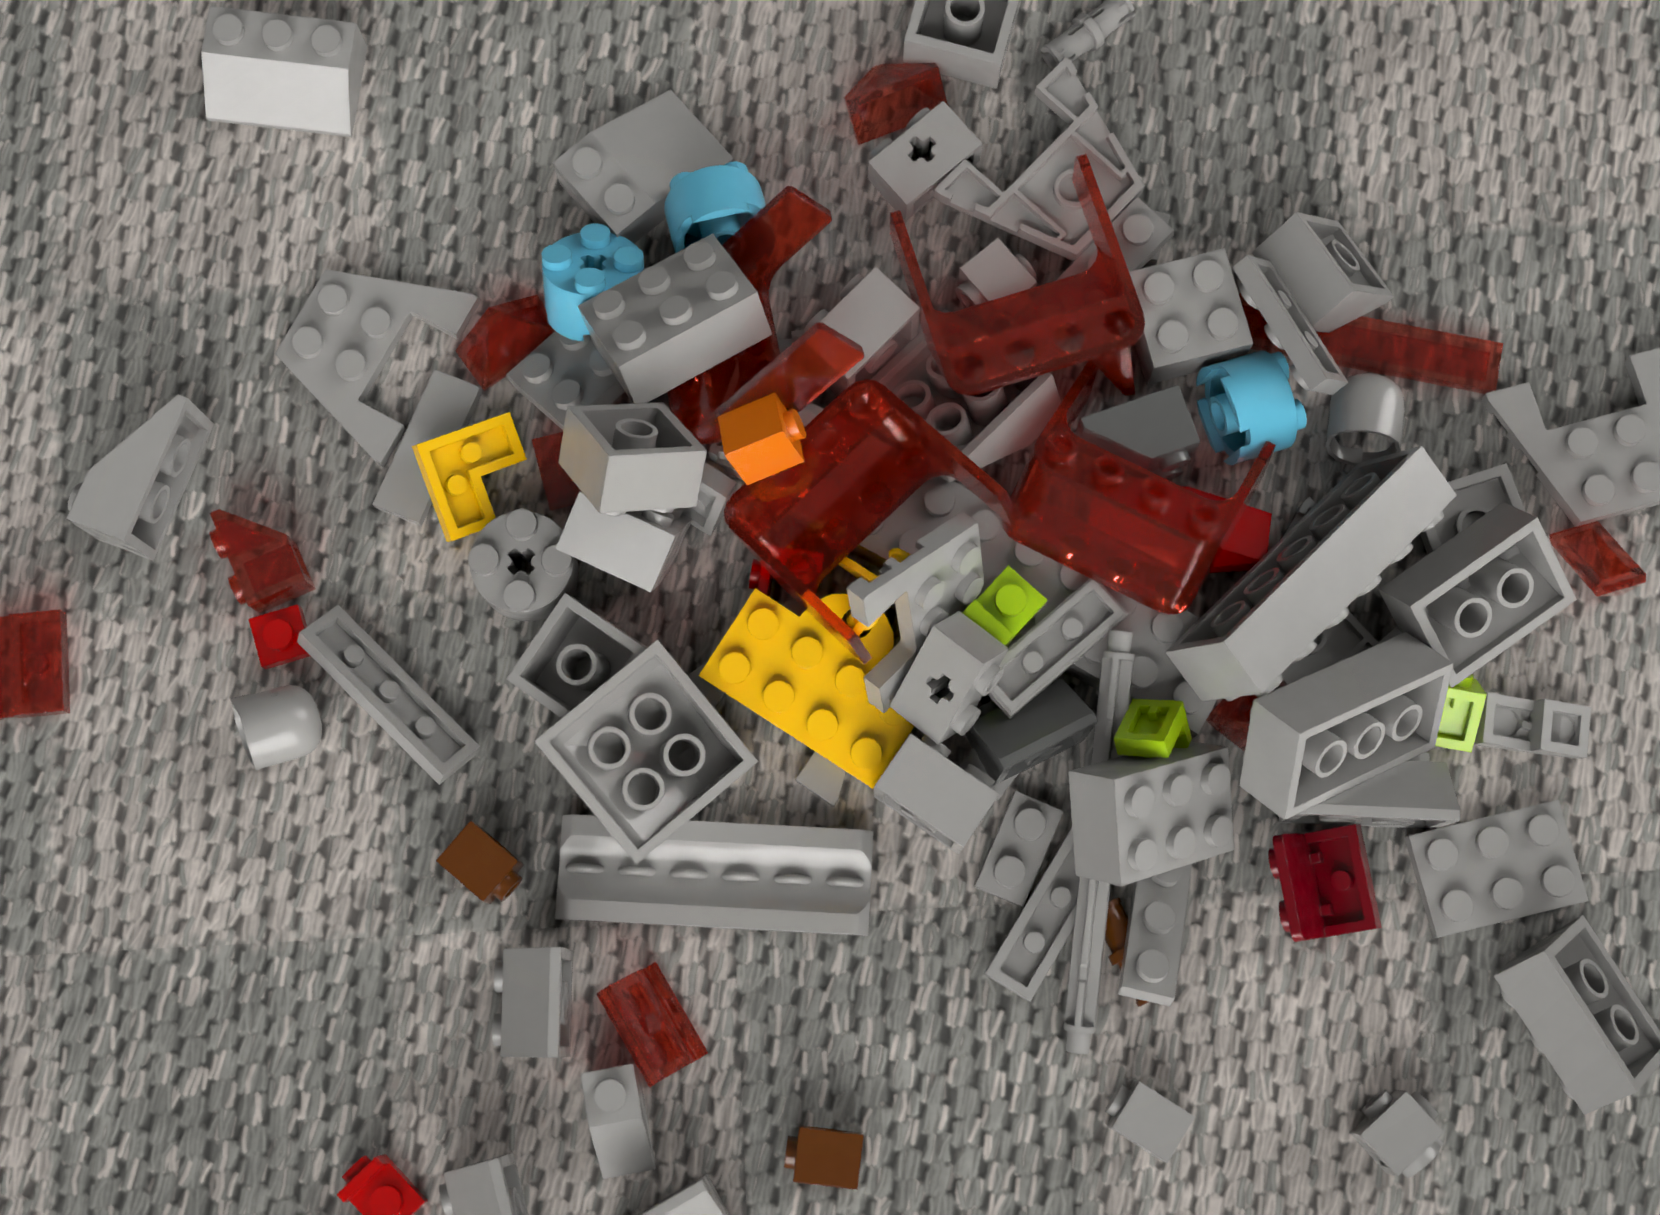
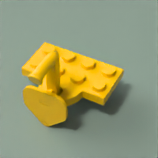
M892 548L888 554L890 558L892 557L898 562H902L909 555L911 556L910 553L900 548ZM839 554L835 560V563L857 579L862 577L870 583L880 576L875 575L842 554ZM755 588L698 675L872 789H874V786L914 727L913 724L891 707L883 713L868 702L864 676L894 648V634L884 613L869 627H866L852 617L848 594H831L814 601L798 616ZM848 611L846 616L847 628L844 632L842 628V618L843 615ZM869 630V632L864 637L853 638L859 637L863 631Z

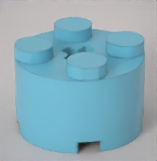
M733 161L725 165L701 168L694 172H681L672 178L669 184L670 191L664 204V213L675 253L713 233L743 274H747L757 267L755 260L765 250L768 256L775 241L774 229L761 186L757 179L748 172L746 165Z
M598 223L585 225L580 230V233L566 236L553 245L545 247L541 256L544 300L548 323L562 336L572 340L584 341L583 334H590L578 309V305L644 270L642 250L627 238L617 237L611 233L606 225Z
M1264 350L1203 367L1197 375L1196 386L1205 384L1206 397L1197 400L1200 419L1215 453L1225 451L1229 457L1224 460L1228 465H1235L1290 448L1295 442L1297 430L1306 427L1305 409L1302 403L1293 397L1288 382L1289 366L1286 358L1279 351L1271 354Z

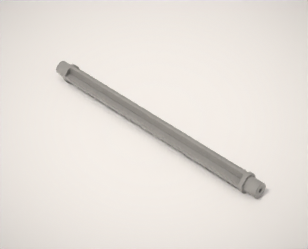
M1109 630L1107 651H1103L1096 714L1098 723L1095 725L1091 765L1124 756L1117 755L1113 738L1126 711L1129 709L1134 654L1131 653L1133 632ZM1079 877L1064 1030L1067 1031L1066 1051L1075 1054H1089L1091 1034L1095 1033L1111 885L1084 877Z

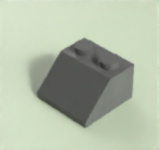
M1175 385L1080 418L1071 445L1075 453L1133 480L1144 481L1153 478L1154 483H1164L1183 474L1182 467L1191 461L1190 458L1201 441L1180 387Z
M1059 677L1011 719L1005 715L994 701L978 708L981 710L977 721L965 735L972 749H975L987 774L995 781L994 786L1083 742L1098 723L1094 712Z

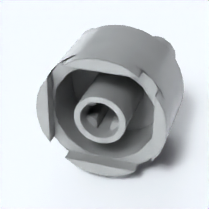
M522 508L503 514L493 519L480 531L469 552L468 563L472 580L477 590L496 612L508 619L517 621L547 619L564 593L572 597L575 594L579 575L578 559L555 549L563 530L550 518ZM523 559L528 563L531 562L534 570L528 575L521 570L519 571L516 566Z

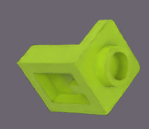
M1473 674L1453 688L1448 686L1435 746L1472 753L1487 696L1479 682L1474 679Z
M1132 699L1129 709L1126 711L1113 738L1117 755L1169 758L1173 748H1188L1192 737L1183 701Z

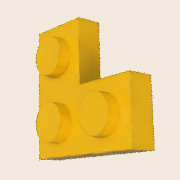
M510 412L412 446L446 542L479 532L496 518L481 476L527 460Z

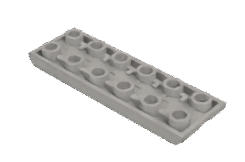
M562 815L555 920L868 936L873 831L689 820L643 860L635 864L596 816Z

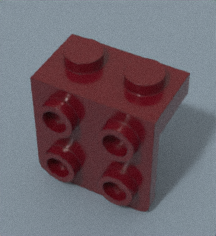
M1361 824L1305 834L1284 833L1273 836V847L1269 848L1268 860L1272 875L1275 879H1280L1284 900L1279 902V916L1285 932L1291 933L1294 942L1382 928Z

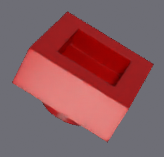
M296 604L249 619L260 664L265 670L310 656L297 643L300 631L307 627L300 605Z

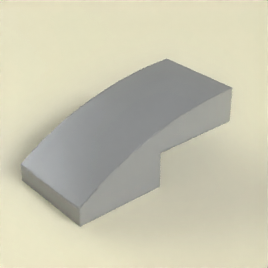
M1486 692L1487 696L1474 745L1557 757L1587 758L1591 707L1550 699L1533 701Z

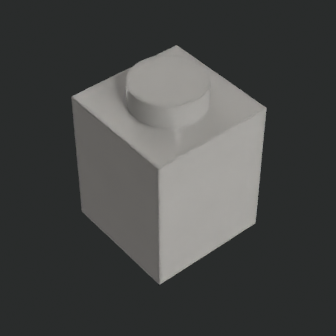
M1133 1080L1129 1088L1121 1084L1105 1109V1112L1112 1116L1106 1125L1107 1127L1165 1163L1169 1162L1195 1116L1142 1082Z

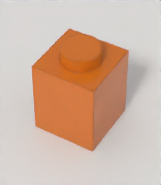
M775 392L718 416L724 455L746 485L804 462L800 443L801 439L806 438L803 422L794 408L790 410L785 408Z

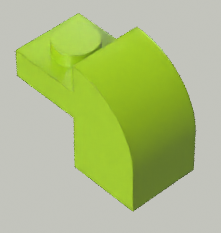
M1008 565L978 599L972 601L963 611V614L1009 648L1011 641L1043 608L1048 600Z

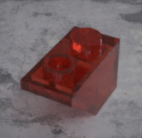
M221 509L210 513L216 529L209 532L210 538L220 558L225 559L228 557L234 575L228 577V581L240 605L247 603L249 607L260 614L316 589L298 545L288 535Z

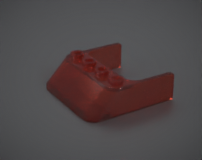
M1087 154L1076 156L1072 181L1096 246L1097 257L1093 265L1082 273L955 312L945 313L933 309L901 211L898 210L890 213V235L911 298L920 307L919 322L928 349L949 387L957 393L969 396L988 392L1128 349L1135 345L1142 337L1145 327L1144 312Z
M786 186L722 245L758 292L772 335L667 392L670 411L702 445L722 442L718 416L774 392L787 410L794 408L799 413L864 358L861 345L822 322L813 325L780 354L769 300L771 281L784 263L832 221L829 209L793 186Z
M1090 358L1038 437L1002 516L1003 529L1014 541L1155 611L1164 614L1182 613L1192 605L1264 476L1276 445L1269 441L1265 442L1242 485L1233 497L1225 500H1211L1202 497L1080 438L1071 431V426L1090 397L1100 361Z
M869 379L857 381L847 387L804 427L806 438L800 440L804 458L803 463L752 484L746 485L744 483L732 494L726 502L724 509L725 522L736 537L781 587L863 665L872 657L857 634L816 596L820 582L845 556L850 554L919 487L931 478L939 476H949L960 481L1008 524L1012 525L1019 519L1007 491L886 386L876 380Z

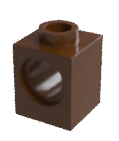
M470 821L436 860L481 901L491 904L495 898H498L501 902L505 901L523 879L517 873L524 864L473 821Z
M800 1125L798 1137L788 1136L784 1168L794 1169L793 1182L857 1190L864 1134L861 1132Z

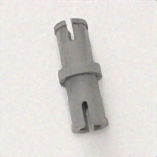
M1105 0L1089 13H1080L1073 18L1072 25L1066 31L1041 47L1044 61L1053 70L1065 57H1068L1073 62L1089 50L1096 51L1103 46L1104 39L1109 34L1135 17L1133 4L1130 0Z

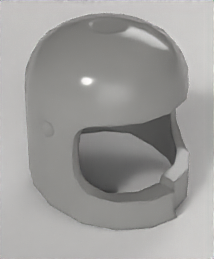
M1361 373L1347 377L1346 379L1349 383L1331 396L1325 443L1327 453L1339 462L1356 466L1361 462L1400 452L1405 412V400L1401 388L1393 380L1379 374ZM1347 432H1369L1388 437L1393 443L1387 450L1363 452V449L1339 445L1335 436Z
M280 686L268 691L230 699L242 744L251 764L256 770L308 755L320 743L322 722L317 705L312 696L299 686Z

